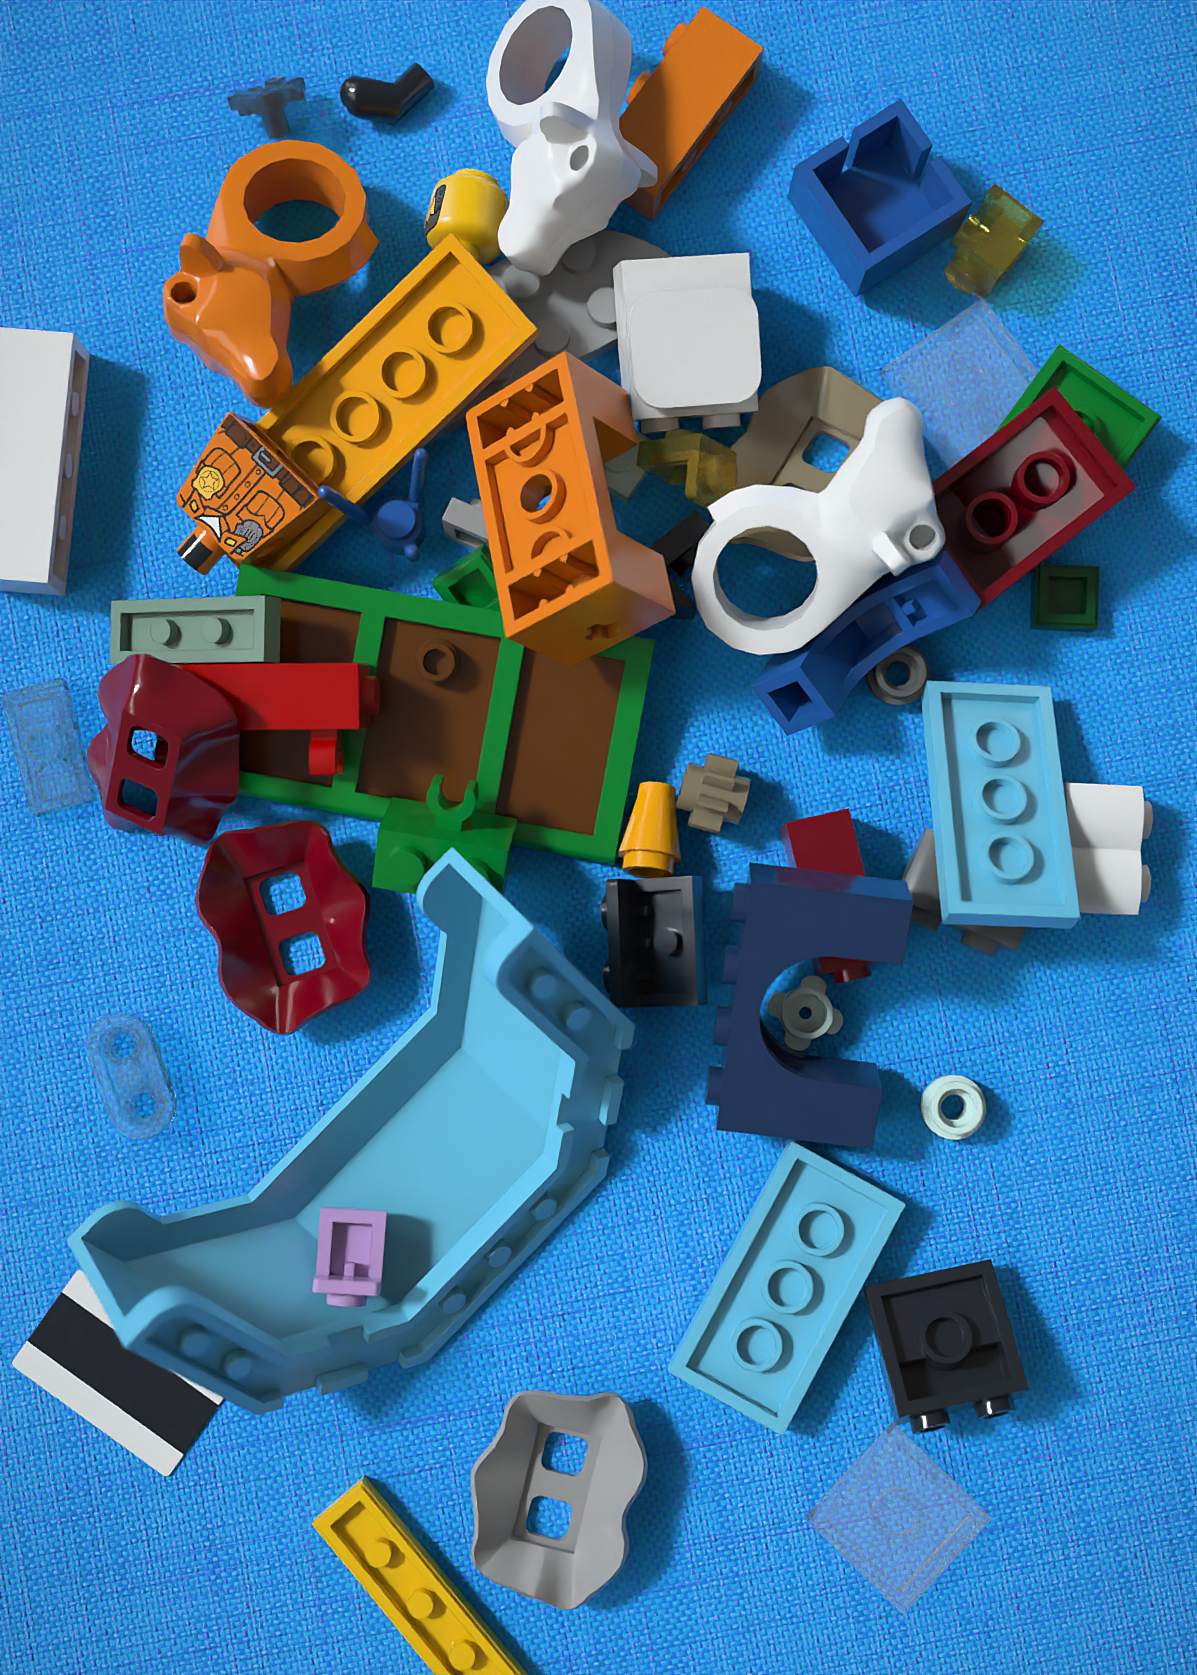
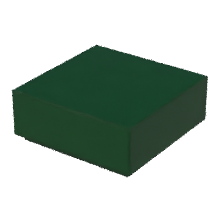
M1040 564L1032 570L1030 630L1093 632L1096 630L1098 625L1099 566Z

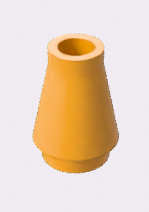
M643 782L639 784L637 799L618 852V856L624 859L622 869L624 873L646 879L673 877L674 865L681 862L675 807L676 788L674 786L661 782Z

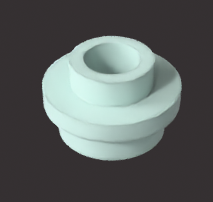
M945 1075L935 1079L927 1086L921 1098L920 1108L923 1120L932 1132L946 1139L957 1140L966 1138L979 1129L985 1118L986 1101L980 1088L970 1079L959 1075ZM955 1094L961 1099L963 1108L957 1117L948 1119L942 1113L941 1105L947 1096Z

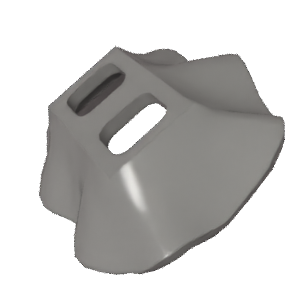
M528 1390L518 1392L511 1397L506 1405L502 1424L491 1444L476 1460L470 1476L474 1510V1539L471 1545V1559L479 1572L492 1582L530 1599L562 1610H571L588 1603L623 1568L629 1553L626 1515L646 1482L648 1461L644 1444L636 1428L633 1413L627 1401L621 1395L615 1392H603L584 1396L557 1394L543 1390ZM560 1432L583 1438L587 1442L588 1448L583 1468L579 1473L571 1474L544 1466L542 1455L546 1438L550 1433ZM544 1496L570 1504L572 1514L567 1533L563 1537L555 1538L532 1532L527 1528L526 1520L533 1498Z

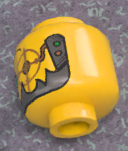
M475 169L456 171L454 174L441 179L433 189L424 225L425 240L433 250L452 232L481 265L491 263L502 252L499 249L498 231L509 209L510 200L503 189L500 188L498 181L490 174Z

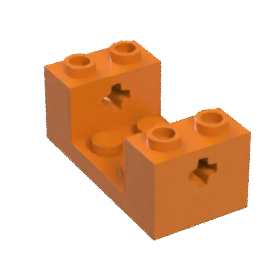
M563 351L465 412L507 639L572 667L676 614L663 555L616 529L603 464L638 445L629 399L625 389L567 351ZM551 495L547 504L537 511V506L541 500Z

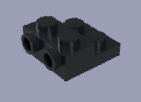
M991 1259L865 1286L864 1296L880 1354L879 1364L895 1426L910 1423L913 1434H922L951 1426L949 1417L951 1413L974 1409L977 1420H987L1005 1416L1016 1411L1013 1400L1023 1398L1029 1387Z

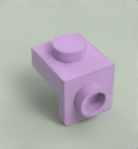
M321 1207L316 1275L313 1279L312 1292L327 1293L326 1304L362 1307L366 1306L367 1296H380L387 1210Z

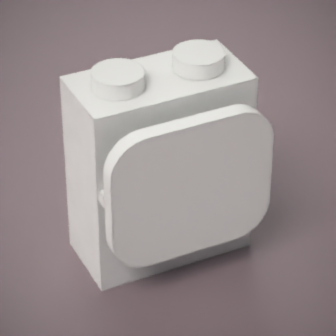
M749 253L620 261L613 268L621 387L627 391L633 422H641V433L679 431L678 419L699 417L703 419V429L741 426L740 414L758 411L757 388L761 381L758 310L751 296Z

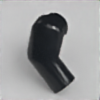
M414 63L393 83L358 75L350 76L341 85L340 100L347 108V111L356 118L383 124H395L434 89L435 84L425 69L418 63Z

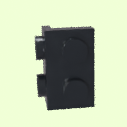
M680 876L636 880L608 879L606 881V895L601 902V919L604 928L608 931L609 958L604 965L603 980L605 989L610 995V1002L618 1009L708 1005L702 877Z

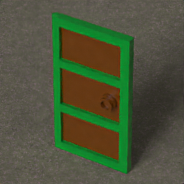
M240 564L235 596L266 595L281 598L280 663H369L370 676H378L380 683V711L378 715H370L369 728L342 729L344 773H338L337 775H310L309 750L311 729L239 730L238 795L382 821L392 797L427 803V792L436 774L444 775L442 791L452 801L464 799L469 780H474L479 785V797L474 811L518 819L514 841L515 847L614 865L615 860L619 857L618 852L620 848L618 840L656 640L631 636L570 667L507 639L500 611Z

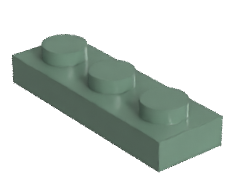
M262 595L111 601L110 664L118 665L130 655L143 653L150 654L172 664H279L281 598Z

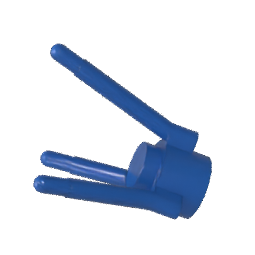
M419 448L415 452L410 491L406 499L401 497L390 498L382 502L375 510V513L366 512L329 486L324 485L319 488L318 492L321 498L359 523L364 531L375 532L382 547L388 552L405 555L408 561L413 563L420 559L419 547L424 542L426 535L425 522L420 512L425 504L423 494L428 458L425 449Z

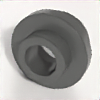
M906 644L874 666L866 674V682L869 690L878 700L888 705L902 706L915 701L922 695V690L930 678V669L922 652L916 647ZM899 664L904 667L907 672V680L904 685L895 686L887 680L886 669L889 665Z

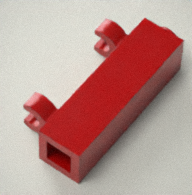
M369 663L174 664L194 674L225 696L235 710L239 730L311 729L309 750L310 775H337L338 773H344L342 729L369 728L370 715H378L380 711V683L378 676H370ZM135 726L134 731L146 729L140 726ZM157 735L154 761L165 765L169 745L166 739Z

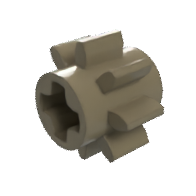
M709 753L706 755L704 766L688 762L676 802V808L691 812L688 826L717 834L720 832L722 821L736 825L739 824L751 782L749 778L735 775L739 760Z

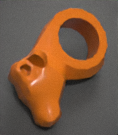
M287 139L261 145L239 158L230 167L220 189L206 239L193 233H186L182 240L179 255L181 269L164 283L163 290L164 319L170 334L177 341L188 345L207 369L230 378L241 390L246 400L256 407L264 409L273 408L286 400L293 389V369L287 353L294 297H308L334 290L353 277L367 264L379 244V240L369 228L367 198L357 171L334 151L319 143ZM294 199L318 202L331 208L340 217L336 226L321 237L300 243L278 241L261 233L254 226L263 212L275 204Z

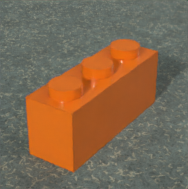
M704 6L701 7L689 25L682 21L674 28L662 51L663 60L653 73L645 70L640 74L627 96L626 103L629 106L619 118V130L623 139L642 151L658 167L657 182L654 186L637 187V190L631 196L623 200L652 222L759 78L764 48Z

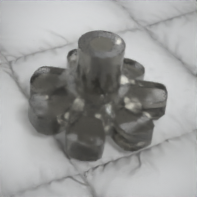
M285 76L273 77L264 81V88L258 85L247 88L244 91H235L227 97L231 111L237 110L239 116H251L253 114L261 116L268 139L281 138L291 133L285 109L291 102L305 99V81L303 77L298 76L292 77L287 81Z

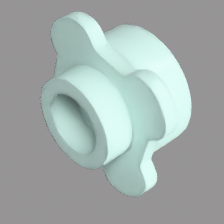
M817 976L804 977L799 987L788 993L776 992L768 1001V1011L772 1016L779 1018L786 1032L784 1041L791 1049L804 1050L809 1046L811 1039L817 1038L824 1033L835 1034L842 1026V1014L839 1010L832 1007L829 998L825 995L826 984ZM802 1007H808L811 1010V1016L808 1019L800 1017L799 1011Z

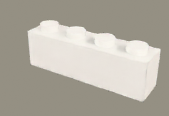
M0 327V591L65 596L90 360V353L74 333Z

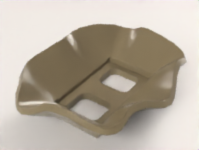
M828 366L808 368L779 381L759 397L758 411L750 413L745 432L719 459L712 475V504L731 491L756 484L795 487L820 493L826 489L837 471L826 473L804 462V456L818 436L826 435L849 446V452L841 463V467L861 442L869 413L884 400L856 380ZM771 526L747 529L730 539L727 543L730 545L748 543L772 550L786 558L803 562L815 560L806 543L790 531Z

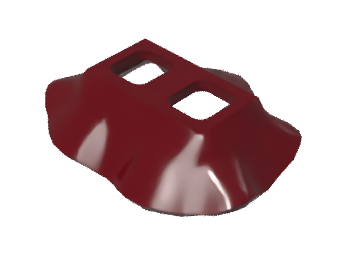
M150 654L130 655L123 662L109 670L100 680L97 695L100 708L107 723L103 730L92 739L87 748V764L90 775L100 794L104 818L108 825L117 830L146 828L161 836L172 835L184 843L203 847L212 840L226 809L235 801L239 791V724L235 710L221 692L189 671ZM135 726H140L166 739L169 749L165 765L135 752L132 747ZM125 778L150 788L157 794L158 804L155 816L124 802L122 793Z
M293 820L276 825L227 831L213 841L206 853L205 863L198 879L195 903L198 917L218 944L219 983L225 996L239 1010L254 1019L262 1028L274 1034L291 1035L305 1026L310 1020L339 1005L352 1001L367 990L374 978V969L367 949V928L371 909L370 894L336 853L330 833L325 826L314 821ZM289 872H295L300 878L306 900L304 905L279 915H271L266 908L261 892L262 883L265 880ZM307 932L316 933L325 956L324 964L319 968L298 975L289 974L280 951L281 943L286 939Z

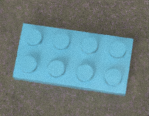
M927 680L922 690L921 703L942 924L1072 929L1080 919L1051 686Z
M789 1139L667 1365L668 1372L783 1436L906 1203Z

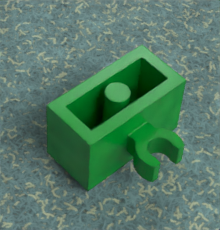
M436 774L431 782L426 796L427 803L392 797L378 828L372 887L417 895L422 878L453 847L486 881L504 896L510 875L518 819L474 811L479 797L477 781L469 780L464 799L460 801L449 800L443 794L444 775Z

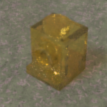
M994 183L986 193L977 214L972 213L952 238L950 245L957 251L951 262L944 269L946 278L958 290L966 294L975 293L982 300L986 301L1030 247L1045 221Z

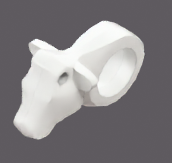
M526 0L504 26L490 56L486 77L488 103L504 138L517 148L512 156L510 205L498 231L499 249L518 270L541 276L550 274L571 244L605 229L620 202L631 196L637 190V187L654 186L657 182L658 167L642 151L624 140L619 130V113L625 99L631 69L632 38L629 30L619 17L599 0ZM571 46L569 57L560 76L550 89L543 94L545 83L554 64L563 52Z
M897 397L883 401L873 408L866 419L864 436L861 442L842 464L826 489L820 493L794 487L756 484L731 491L708 506L714 522L699 541L691 581L696 599V607L706 627L731 648L757 655L793 651L801 648L822 632L884 574L891 571L897 576L907 567L931 560L937 556L945 543L946 537L944 528L937 515L933 486L924 456L923 416L918 407L908 400ZM771 526L790 531L806 543L816 561L818 576L814 590L802 606L784 616L762 618L746 614L729 602L719 585L716 564L719 553L728 541L747 529Z

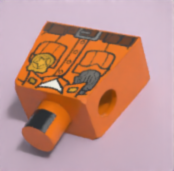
M230 411L223 418L177 493V504L198 524L177 548V553L189 566L205 576L226 553L239 564L258 566L330 511L333 506L320 497L318 492L320 486L255 422Z

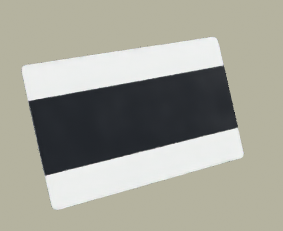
M81 1270L75 1272L12 1361L13 1367L163 1476L170 1475L223 1400L222 1397L125 1348L86 1275Z

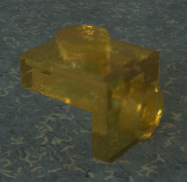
M677 429L667 431L665 438L639 442L637 467L672 485L686 483L685 495L687 499L707 509L709 505L733 491L738 480L737 453L702 433Z

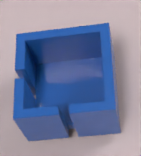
M899 99L855 127L849 144L841 136L794 167L789 187L788 200L855 298L958 233L972 204L971 199L941 156L929 162L919 188L914 181L920 178L933 144L902 99ZM845 163L848 169L842 172Z

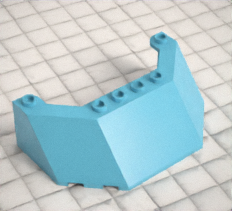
M453 847L425 874L417 890L419 908L441 929L430 1008L246 1195L163 1216H158L133 1201H113L94 1211L66 1239L125 1348L257 1416L283 1408L284 1397L316 1387L322 1396L368 1381L369 1370L399 1361L403 1369H407L427 1362L606 1177L610 1155L603 1148L607 1126L617 1123L624 1081L617 1074L622 1050L629 1049L632 1046L635 1025ZM322 1206L387 1210L380 1296H367L366 1306L344 1307L326 1304L327 1293L312 1292L313 1279L316 1275Z

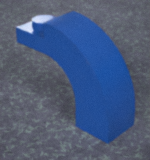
M947 550L938 553L931 560L907 567L897 576L890 571L874 582L840 616L801 648L786 653H775L764 666L751 688L787 736L836 717L852 689L874 666L906 644L974 616L981 600Z

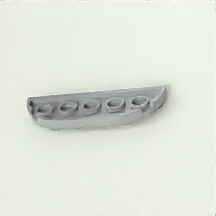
M600 230L571 244L550 274L545 276L518 270L508 258L486 268L485 270L542 334L427 444L466 425V411L563 351H567L583 363H586L618 346L613 268L623 260L671 258V256L660 248L637 237L615 231Z

